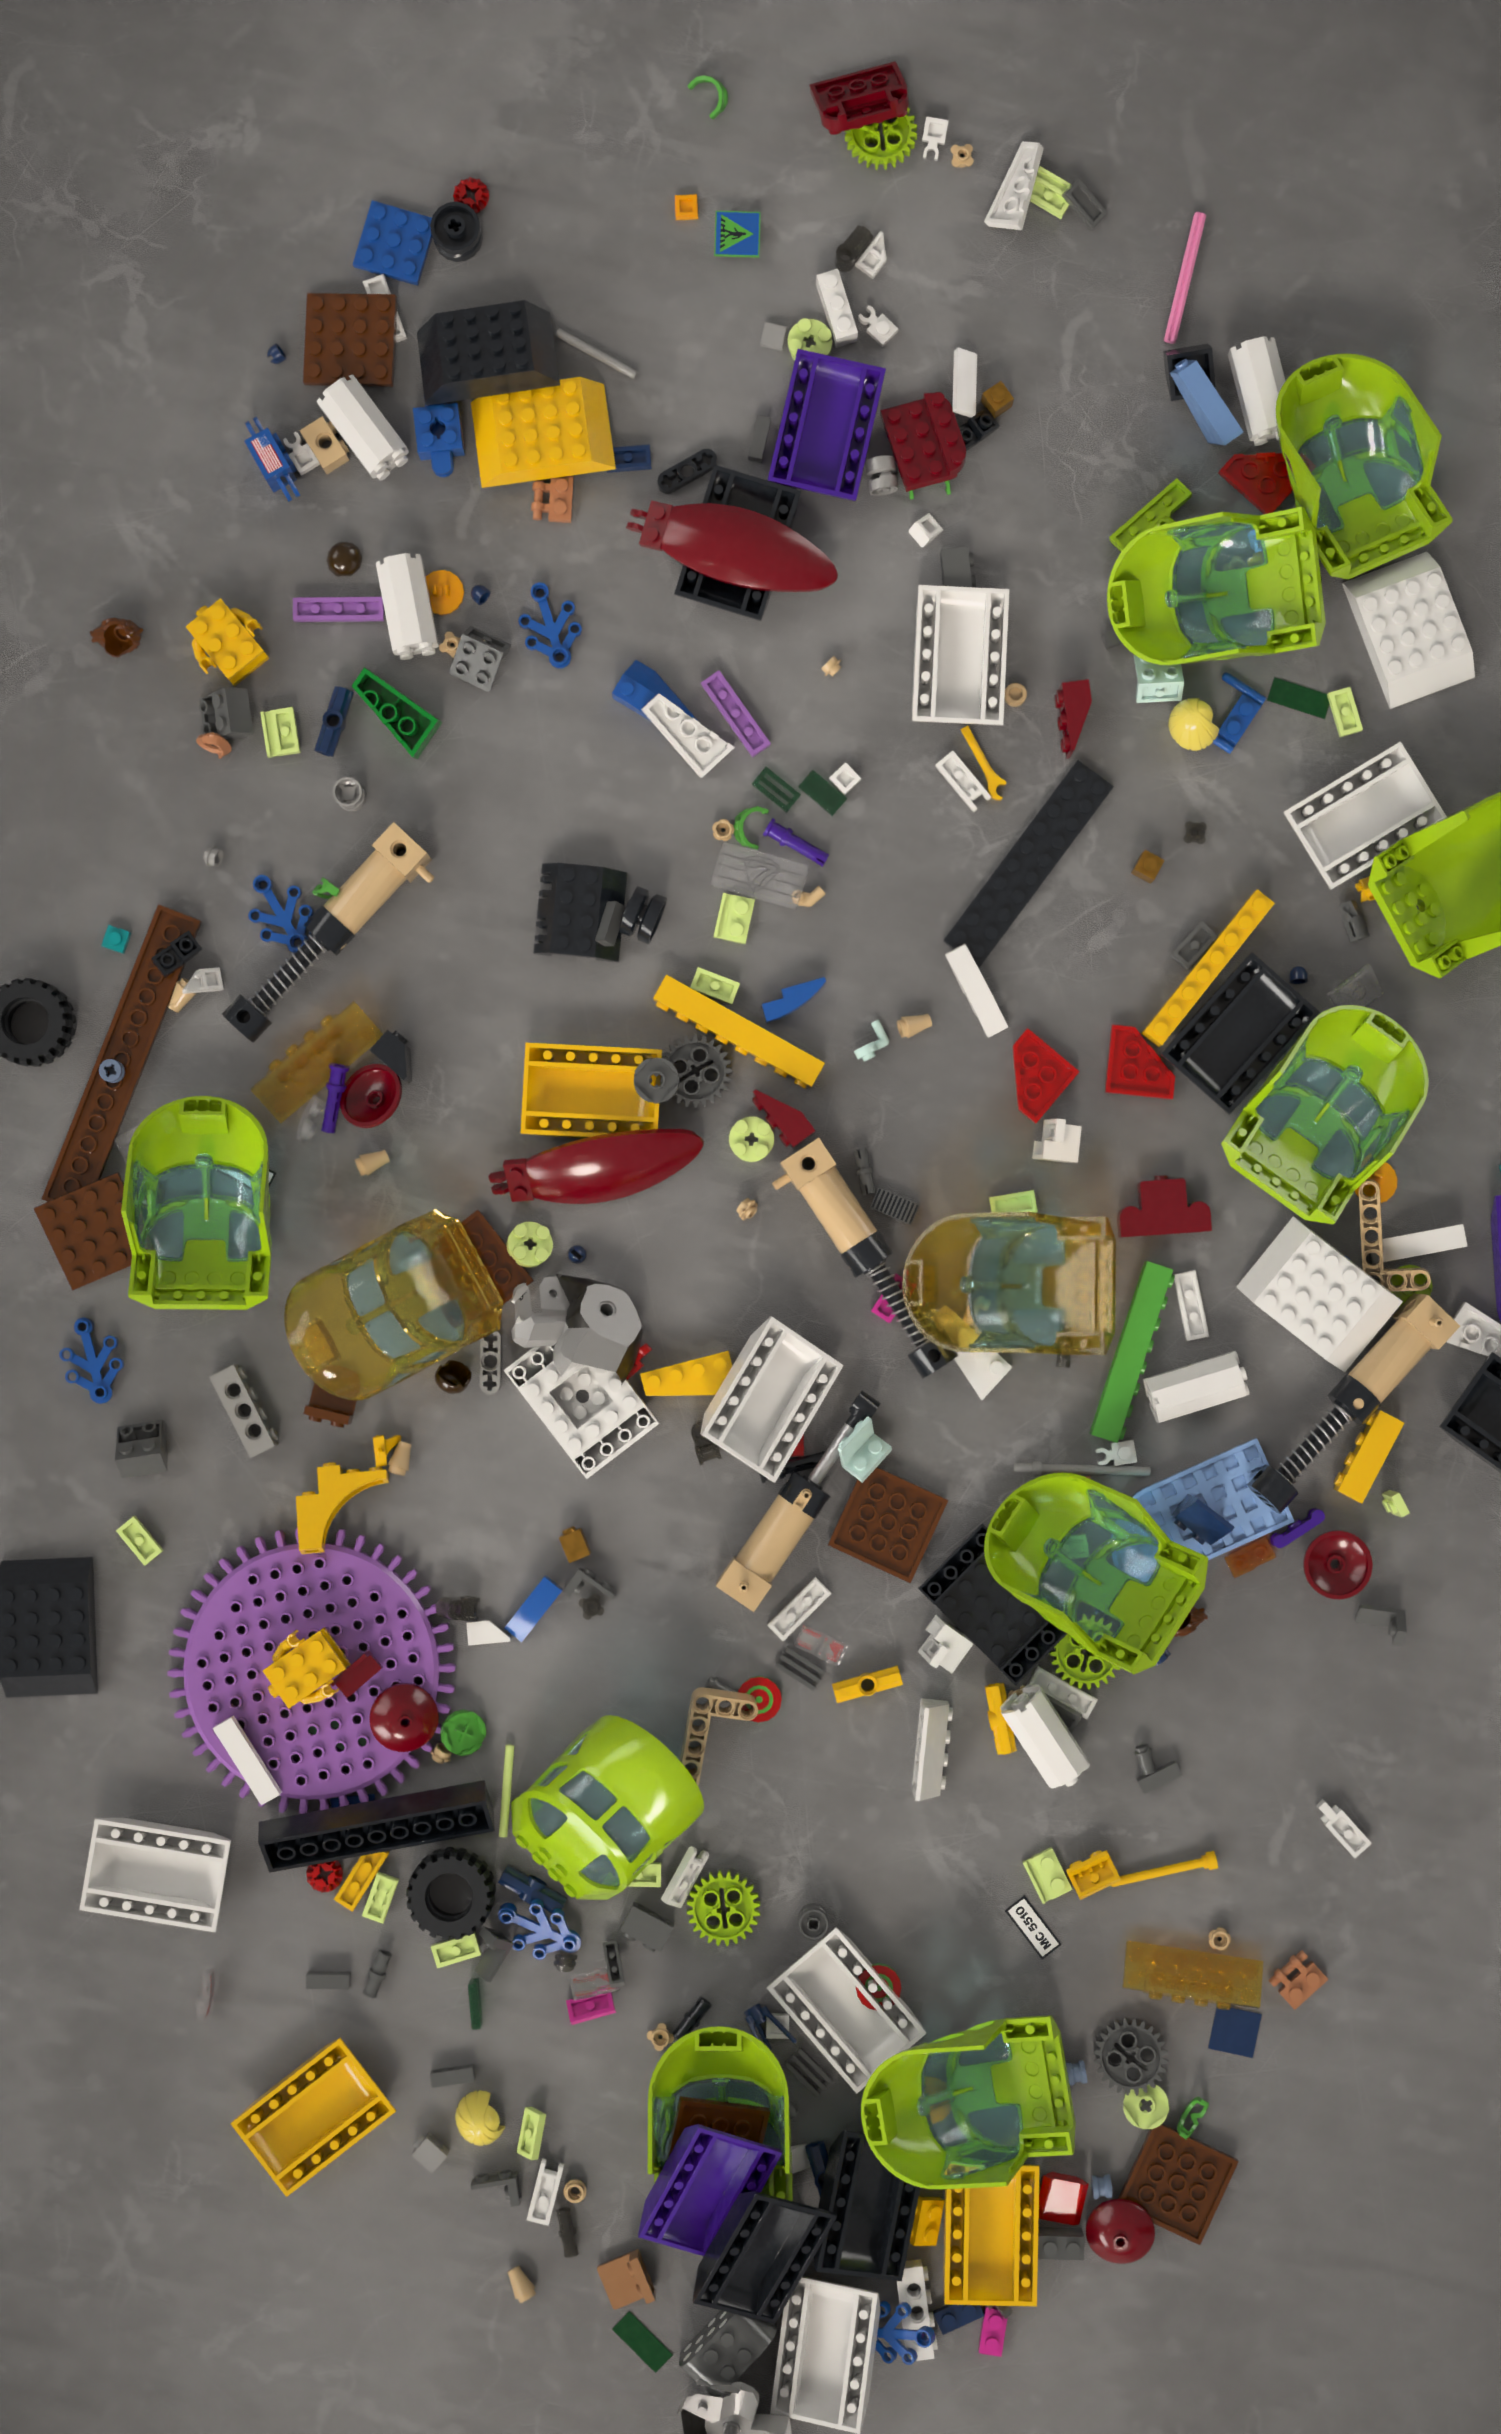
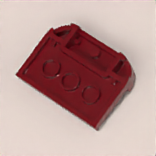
M896 61L809 84L810 93L821 117V123L823 127L829 130L831 135H837L842 131L859 129L872 123H882L894 117H904L908 113L909 98L907 84Z
M925 393L923 399L880 410V416L906 492L957 477L966 461V446L955 414L952 412V406L943 393Z

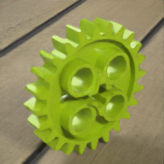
M910 108L907 109L908 113L906 116L892 118L895 122L888 123L884 121L881 123L885 151L881 150L878 123H873L871 126L865 125L859 129L846 130L845 141L848 142L847 150H852V157L859 155L858 163L860 164L864 160L867 161V168L872 163L875 164V170H878L880 164H883L884 169L887 170L888 163H891L894 168L896 167V160L903 163L904 155L910 156V149L915 148L914 141L917 140V124H913L915 116H909ZM890 140H897L898 143H897V144H891V143H889V141H890ZM874 143L876 146L868 147L867 144Z
M1083 1614L1082 1620L1077 1623L1087 1634L1092 1632L1091 1638L1093 1641L1097 1637H1102L1104 1633L1113 1637L1117 1632L1109 1631L1112 1627L1110 1623L1104 1627V1619L1102 1618L1096 1623L1094 1615L1091 1616L1090 1621H1087L1086 1615ZM1067 1634L1054 1647L1055 1651L1049 1652V1655L1056 1656V1659L1051 1664L1059 1665L1055 1672L1060 1673L1063 1671L1061 1679L1065 1680L1069 1677L1070 1686L1077 1681L1079 1689H1081L1083 1683H1086L1088 1690L1091 1688V1683L1100 1688V1680L1108 1684L1106 1678L1108 1675L1115 1678L1112 1670L1121 1669L1094 1654H1089L1086 1658L1085 1671L1081 1672L1084 1654L1081 1653V1649L1084 1648L1079 1644H1073L1070 1634ZM1070 1655L1078 1656L1079 1663L1077 1666H1068L1067 1658ZM1094 1659H1098L1101 1662V1668L1097 1672H1093L1089 1668L1090 1662Z
M719 1870L717 1877L712 1872H709V1880L702 1876V1885L694 1884L697 1892L690 1891L689 1893L694 1899L687 1900V1905L693 1907L687 1909V1914L693 1915L689 1919V1923H696L693 1931L701 1930L700 1938L707 1935L708 1943L713 1938L716 1939L717 1946L720 1945L721 1940H724L726 1946H729L730 1939H733L735 1944H738V1936L745 1940V1931L753 1932L750 1924H758V1921L753 1916H760V1911L754 1909L760 1906L759 1901H754L758 1897V1892L751 1893L754 1885L746 1886L747 1878L740 1881L739 1873L731 1877L730 1870L727 1871L726 1876H723L721 1870ZM720 1888L724 1889L725 1906L728 1907L726 1909L727 1928L723 1927L722 1910L720 1909ZM736 1890L739 1892L740 1897L737 1900H731L727 1896L728 1892ZM707 1893H714L717 1896V1900L712 1903L707 1902L705 1895ZM738 1913L743 1919L739 1923H734L730 1920V1916ZM710 1916H716L720 1922L717 1925H710L707 1919Z

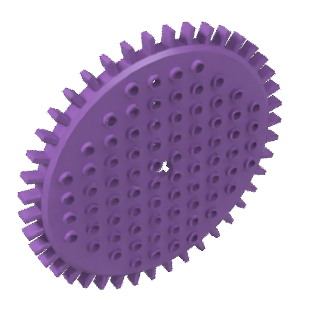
M298 1527L295 1532L297 1539L295 1544H286L285 1534L282 1530L275 1532L278 1547L268 1550L262 1536L255 1538V1544L260 1554L253 1558L249 1556L247 1549L243 1545L236 1548V1551L243 1564L234 1568L228 1559L222 1558L219 1564L228 1575L221 1581L214 1574L206 1573L203 1576L204 1579L214 1587L209 1596L198 1589H194L190 1593L194 1599L203 1603L199 1612L186 1607L182 1608L180 1612L184 1617L194 1620L191 1630L176 1627L173 1631V1634L178 1637L188 1639L186 1649L175 1647L169 1650V1655L184 1658V1668H173L167 1671V1676L174 1678L184 1677L185 1688H176L169 1693V1696L171 1698L186 1696L188 1707L179 1709L174 1713V1717L183 1718L191 1715L195 1726L187 1728L182 1733L183 1738L191 1737L199 1732L204 1743L198 1745L192 1753L194 1756L203 1754L206 1749H210L216 1758L208 1764L206 1771L210 1773L216 1770L219 1764L222 1763L230 1770L221 1785L226 1787L232 1783L236 1775L244 1781L245 1779L214 1732L213 1727L233 1715L237 1721H243L245 1723L244 1728H242L282 1791L279 1795L281 1800L278 1805L280 1813L286 1811L289 1798L300 1799V1814L307 1813L309 1809L308 1800L319 1799V1810L329 1809L328 1798L333 1797L339 1798L340 1807L349 1805L346 1798L347 1794L355 1791L358 1793L361 1803L368 1802L369 1796L365 1787L373 1783L382 1796L388 1793L387 1785L382 1780V1777L388 1773H391L400 1784L405 1781L404 1774L397 1767L402 1760L407 1761L415 1769L421 1765L418 1758L410 1753L411 1751L397 1752L381 1745L371 1731L369 1716L372 1704L377 1696L388 1687H391L394 1682L414 1684L425 1689L433 1697L438 1712L442 1714H449L451 1707L447 1704L436 1702L438 1692L448 1694L455 1691L454 1685L440 1683V1672H454L456 1664H440L439 1654L452 1651L455 1648L454 1643L447 1642L438 1645L436 1633L445 1632L450 1628L449 1623H441L433 1626L429 1615L437 1613L442 1608L441 1603L433 1604L425 1609L420 1598L427 1595L432 1588L430 1585L421 1587L419 1591L414 1592L408 1583L416 1577L418 1571L416 1569L410 1570L404 1578L394 1571L402 1561L403 1557L401 1555L392 1558L388 1566L381 1562L379 1557L384 1552V1544L380 1543L376 1546L372 1556L362 1552L366 1542V1536L363 1534L356 1539L354 1548L344 1546L346 1529H339L336 1534L335 1544L325 1543V1552L301 1554L298 1543ZM317 1559H321L324 1562L323 1567L316 1565ZM295 1565L301 1566L300 1573L294 1571ZM273 1570L279 1572L278 1578L272 1577ZM252 1575L257 1578V1582L255 1584H252L249 1581V1578ZM345 1576L351 1578L350 1584L344 1583L343 1578ZM323 1581H326L329 1584V1588L327 1590L321 1587ZM300 1587L306 1588V1595L299 1593ZM279 1592L283 1593L285 1596L284 1600L282 1601L278 1600L277 1594ZM372 1593H377L379 1595V1599L377 1601L371 1599ZM256 1598H260L262 1600L261 1606H257L255 1604ZM350 1598H354L357 1601L356 1606L349 1605ZM234 1603L240 1605V1610L237 1612L233 1610ZM328 1604L334 1605L333 1612L327 1610ZM306 1609L312 1611L311 1617L305 1616L304 1612ZM401 1609L406 1611V1617L404 1618L398 1614ZM283 1615H288L290 1617V1621L288 1623H285L282 1620ZM378 1615L384 1617L383 1623L377 1622L376 1617ZM261 1620L267 1621V1628L260 1626ZM357 1620L362 1623L360 1629L354 1626V1622ZM239 1626L245 1627L244 1634L238 1632ZM333 1626L339 1627V1634H334L332 1632ZM324 1627H326L339 1648L345 1650V1656L350 1664H353L369 1650L383 1666L379 1672L354 1692L356 1695L354 1701L346 1698L339 1690L333 1696L327 1697L320 1702L310 1703V1712L304 1710L305 1704L302 1702H298L288 1709L280 1696L274 1698L267 1688L271 1683L263 1673V1670L273 1663L272 1656L288 1635L298 1630L299 1632L296 1633V1637L299 1640L303 1638L307 1640L312 1631L317 1633ZM217 1631H221L223 1633L222 1639H218L216 1637ZM405 1632H410L412 1634V1638L410 1640L404 1638ZM383 1637L389 1639V1645L382 1644ZM267 1642L273 1645V1649L270 1651L265 1647ZM360 1643L367 1644L366 1651L360 1649ZM244 1648L250 1649V1656L244 1655ZM223 1653L228 1655V1661L221 1659ZM411 1654L417 1656L416 1662L410 1661L409 1656ZM200 1659H204L206 1661L205 1667H201L199 1665ZM388 1660H393L395 1662V1666L393 1668H390L387 1665ZM250 1670L256 1672L255 1678L249 1677ZM227 1676H232L234 1678V1682L232 1684H229L227 1682ZM415 1677H421L423 1680L422 1684H416ZM206 1681L212 1684L211 1689L205 1688L204 1683ZM331 1685V1688H332L333 1690L338 1689V1687H337L336 1685H334V1686ZM372 1687L378 1689L377 1695L371 1694L370 1689ZM260 1693L262 1696L261 1700H256L254 1694ZM233 1698H237L239 1700L238 1706H234L232 1704ZM326 1699H332L334 1701L333 1706H328ZM210 1704H215L217 1710L211 1711ZM283 1709L289 1711L288 1717L282 1716L281 1712ZM260 1715H265L267 1717V1721L265 1723H262L259 1720ZM355 1715L361 1717L360 1723L354 1722L353 1718ZM406 1718L401 1721L402 1725L409 1723V1720ZM332 1721H337L339 1723L338 1729H333L331 1727ZM438 1723L435 1733L440 1734L441 1724ZM309 1727H316L317 1733L310 1734L308 1731ZM293 1732L295 1735L294 1739H288L287 1733ZM266 1737L272 1739L271 1745L265 1743ZM359 1738H365L367 1744L365 1746L359 1745ZM428 1741L421 1748L424 1751L431 1752L434 1746ZM338 1743H342L345 1748L343 1751H339L337 1749L336 1745ZM315 1749H321L322 1756H316L314 1753ZM293 1754L299 1755L300 1761H293ZM276 1760L278 1766L272 1767L270 1761ZM365 1760H370L372 1767L367 1768L364 1765ZM344 1765L350 1768L349 1773L342 1771ZM321 1771L327 1772L328 1777L326 1779L320 1777ZM298 1777H304L305 1783L300 1784L298 1782ZM246 1781L240 1789L239 1797L242 1799L251 1790Z

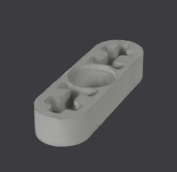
M494 1328L484 1330L480 1337V1388L486 1394H494L501 1387L502 1336ZM489 1332H493V1336H497V1341H493V1348L497 1347L498 1352H484V1347L489 1348V1341H485V1336H489ZM487 1355H494L497 1358L495 1367L489 1368L485 1365L484 1359ZM484 1370L489 1372L497 1370V1375L492 1374V1381L496 1382L497 1385L492 1387L491 1391L488 1386H484V1382L489 1380V1374L484 1375Z

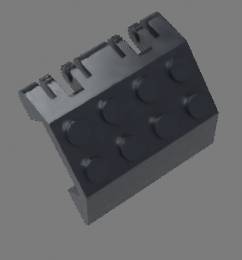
M543 863L541 874L550 876H542L540 882L552 884V890L539 891V896L548 898L538 899L537 919L545 921H536V927L540 929L548 928L547 935H535L534 941L543 943L534 944L533 954L595 958L597 961L619 963L622 933L618 932L614 946H603L596 942L595 939L606 903L608 901H617L622 905L625 904L628 873L599 866Z

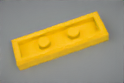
M385 1851L360 1856L334 1900L353 1912L390 1852Z

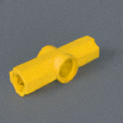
M898 1665L832 1683L837 1703L861 1696H871L876 1692L903 1685ZM864 1679H871L874 1682L871 1689L866 1690L861 1687Z
M1004 1683L989 1684L984 1687L989 1708L987 1711L991 1731L994 1734L996 1751L998 1755L1010 1754L1017 1751L1014 1733L1001 1714L1002 1711L1000 1709V1706L1007 1700Z

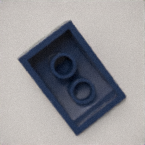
M1187 1494L1171 1515L1176 1519L1174 1523L1184 1531L1187 1528L1194 1533L1192 1537L1202 1545L1205 1542L1209 1545L1214 1544L1235 1528L1205 1503L1190 1494Z

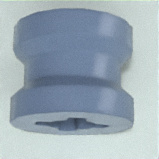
M107 1059L101 1063L99 1074L105 1081L118 1083L125 1076V1068L119 1061Z
M1079 2060L1075 2064L1066 2062L1069 2085L1074 2086L1077 2082L1086 2084L1087 2075L1084 2061Z
M1105 2174L1103 2177L1091 2175L1093 2199H1099L1100 2196L1112 2198L1110 2174Z

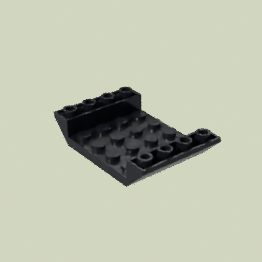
M982 1523L918 1589L1016 1686L1068 1633L1045 1620L1034 1608L1018 1600L993 1578L987 1567L984 1554V1543L988 1528ZM1041 1582L1039 1596L1048 1605L1062 1611V1602Z

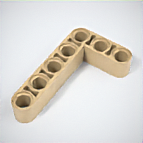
M1366 1180L1359 1187L1363 1271L1370 1276H1378L1381 1281L1380 1284L1390 1292L1425 1290L1431 1283V1275L1428 1270L1424 1268L1384 1269L1380 1186L1374 1180ZM1372 1184L1376 1188V1193L1373 1196H1366L1363 1193L1365 1185ZM1367 1207H1373L1377 1211V1216L1373 1219H1368L1364 1215V1210ZM1368 1230H1375L1378 1233V1239L1373 1242L1368 1241L1365 1238V1233ZM1372 1252L1378 1254L1379 1261L1376 1264L1368 1263L1366 1260L1367 1254ZM1419 1273L1426 1275V1283L1423 1285L1416 1284L1414 1281L1415 1275ZM1395 1274H1399L1404 1278V1282L1399 1286L1391 1283L1390 1278Z
M699 1687L693 1691L680 1761L684 1766L688 1763L696 1764L693 1769L687 1770L698 1786L711 1716L744 1721L753 1720L758 1714V1706L752 1695ZM701 1697L708 1699L705 1704H698L696 1702ZM727 1700L730 1702V1705L723 1708L719 1706V1703ZM745 1704L753 1705L748 1711L741 1709ZM696 1719L704 1721L700 1726L692 1724ZM698 1741L700 1745L692 1748L689 1746V1743Z

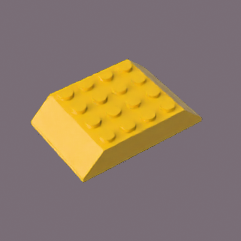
M583 377L560 379L559 386L480 397L471 402L482 488L616 469L603 383Z
M525 1042L521 1134L588 1138L616 1132L658 1129L659 1104L647 1102L638 1095L634 1086V1074L636 1068L644 1060L662 1058V1049ZM652 1075L651 1085L655 1086L657 1084L660 1086L661 1075L657 1077Z
M340 2037L325 2045L261 2095L230 2124L287 2197L397 2110Z
M1022 2165L1008 2186L945 2189L944 2304L1037 2306L1039 2165ZM952 2166L949 2167L945 2178H960L977 2171H969Z

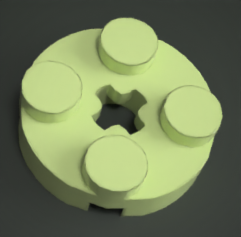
M801 319L792 327L788 335L787 343L792 358L795 360L797 349L829 356L832 350V334L830 329L821 321ZM811 337L814 338L816 345H811L809 348L806 347L804 340Z
M745 1117L737 1121L732 1127L729 1134V1144L734 1154L741 1160L757 1162L765 1158L772 1150L774 1133L770 1125L763 1119ZM750 1133H754V1136L758 1138V1142H754L753 1146H750L749 1142L745 1141V1137H748Z
M528 1221L516 1225L507 1238V1251L509 1255L512 1256L518 1265L527 1268L537 1267L545 1262L553 1249V1241L549 1229L536 1222ZM528 1239L535 1243L532 1250H528V1246L524 1245V1242H527Z
M1147 2085L1148 2092L1145 2093L1142 2088H1139V2094L1136 2096L1134 2089H1131L1129 2095L1125 2094L1123 2101V2111L1128 2121L1141 2129H1154L1163 2124L1170 2110L1169 2099L1165 2091L1158 2085L1155 2088ZM1143 2099L1146 2101L1151 2100L1152 2105L1150 2107L1152 2110L1150 2112L1140 2109Z

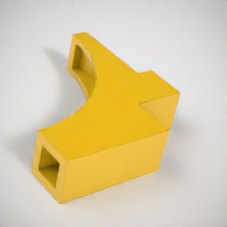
M335 1462L324 1463L323 1467H317L319 1494L308 1491L303 1492L302 1496H296L298 1543L301 1554L325 1552L327 1533L339 1510L352 1497L363 1490L389 1483L387 1470H383L382 1467H371L369 1471L360 1472L359 1469H350L343 1473L341 1466Z

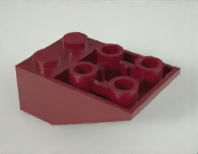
M1089 679L1063 682L1056 691L1057 695H1054L1055 707L1060 710V717H1057L1058 729L1063 731V739L1060 740L1061 751L1066 753V759H1069L1075 750L1092 703Z
M756 1089L753 1091V1103L759 1111L764 1109L767 1113L765 1119L772 1129L777 1127L781 1132L779 1138L786 1148L791 1146L794 1149L815 1133L816 1130L801 1111Z

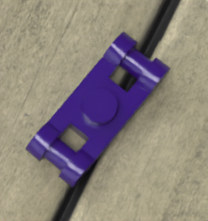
M1311 1508L1306 1518L1301 1521L1300 1519L1294 1520L1295 1522L1288 1524L1289 1529L1281 1534L1273 1533L1269 1538L1270 1544L1277 1548L1287 1546L1322 1523L1325 1519L1324 1512Z

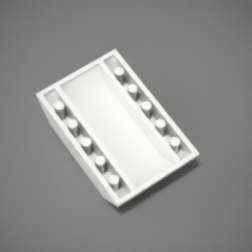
M1428 552L1342 583L1389 709L1475 678L1472 648L1441 567Z
M918 585L912 721L1003 725L1009 589Z
M1401 741L1283 812L1330 890L1372 866L1375 856L1399 840L1447 817Z
M1294 1216L1236 1286L1255 1305L1343 1372H1346L1403 1302Z
M770 1316L749 1337L704 1413L700 1434L775 1483L844 1365Z
M95 1818L79 1910L216 1932L231 1840L214 1832L142 1820Z
M837 1927L767 1986L769 1992L856 2094L866 2086L869 2078L878 2066L895 2054L910 2048L926 2034L925 2029L911 2009L876 1972L870 1961L853 1941ZM863 1969H866L875 1979L868 1981V1989L858 1979ZM877 1983L889 1996L883 1999V2007L870 1993L877 1991ZM856 1987L876 2010L869 2009L861 2003L857 1997Z
M802 2276L783 2310L770 2414L786 2415L796 2420L852 2433H861L869 2402L880 2317L878 2292Z

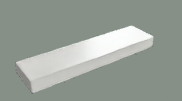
M233 1715L213 1727L214 1732L259 1803L263 1805L282 1793L281 1789L235 1716Z

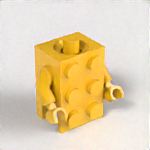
M221 598L209 608L206 605L199 608L196 612L198 617L185 626L194 637L192 647L195 658L202 670L208 674V667L214 666L216 668L218 666L234 687L270 659L253 638L255 636L253 633L255 629H263L259 622L253 619L250 614L238 608L229 609Z
M326 1627L307 1640L304 1638L299 1640L296 1637V1633L299 1632L298 1630L292 1632L277 1647L272 1656L273 1663L263 1670V1673L271 1683L267 1687L270 1694L274 1698L280 1696L288 1709L298 1702L303 1704L320 1702L339 1691V1688L336 1690L331 1688L330 1684L334 1682L331 1679L351 1664Z

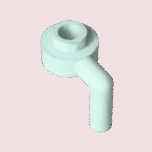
M879 1019L871 1023L879 1040L855 1050L854 1053L858 1060L862 1058L865 1062L875 1057V1051L889 1044V1039Z

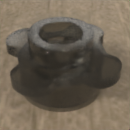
M1186 822L1184 825L1186 829L1184 841L1188 844L1191 842H1197L1200 845L1205 843L1207 825L1204 822Z
M593 1594L587 1599L581 1598L579 1600V1606L582 1607L584 1612V1619L589 1620L592 1616L603 1615L604 1608L601 1606L598 1594Z
M568 1952L556 1954L554 1966H556L558 1971L570 1972L576 1966L575 1960H577V1955Z

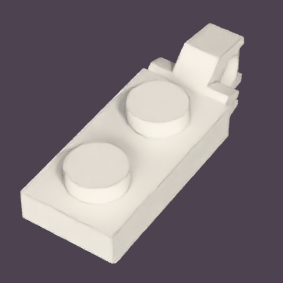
M1323 1799L1316 1804L1324 1814L1320 1818L1324 1822L1323 1824L1354 1858L1358 1857L1372 1844L1341 1808H1338L1336 1805L1331 1808Z

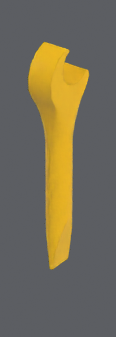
M967 725L960 730L985 774L988 793L992 799L1002 800L1003 797L997 794L996 788L1000 785L1005 786L1006 781L999 777L991 768Z

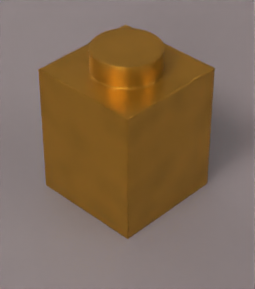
M999 381L983 392L981 403L985 409L987 408L994 418L1010 409L1014 401L1013 396L1002 381Z
M1144 850L1131 874L1151 884L1165 860Z
M572 1526L562 1531L563 1535L559 1537V1540L569 1563L592 1553L581 1528L576 1529L575 1526Z

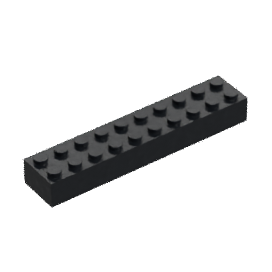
M485 1780L260 1821L258 1844L268 1871L271 1873L495 1831L494 1810Z

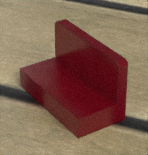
M368 1650L337 1676L331 1685H336L345 1697L348 1698L379 1672L383 1666Z

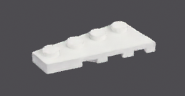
M1022 141L984 220L989 227L1023 229L1044 149L1040 143Z
M657 694L641 709L700 778L704 777L735 748L730 743L722 740L713 731L701 725L699 721L687 715L682 709L661 694Z
M1463 1302L1453 1317L1460 1327L1446 1342L1487 1357L1491 1352L1501 1357V1324L1467 1302Z
M946 1306L930 1321L938 1335L942 1332L945 1333L959 1354L954 1359L979 1398L983 1400L1009 1372L1012 1366Z

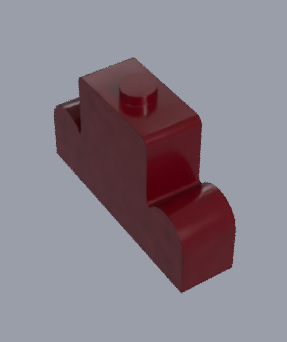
M1168 1175L1154 1176V1180L1139 1182L1137 1184L1139 1209L1135 1206H1128L1122 1208L1117 1214L1118 1238L1212 1231L1210 1207L1201 1201L1190 1203L1187 1206L1185 1179H1168Z

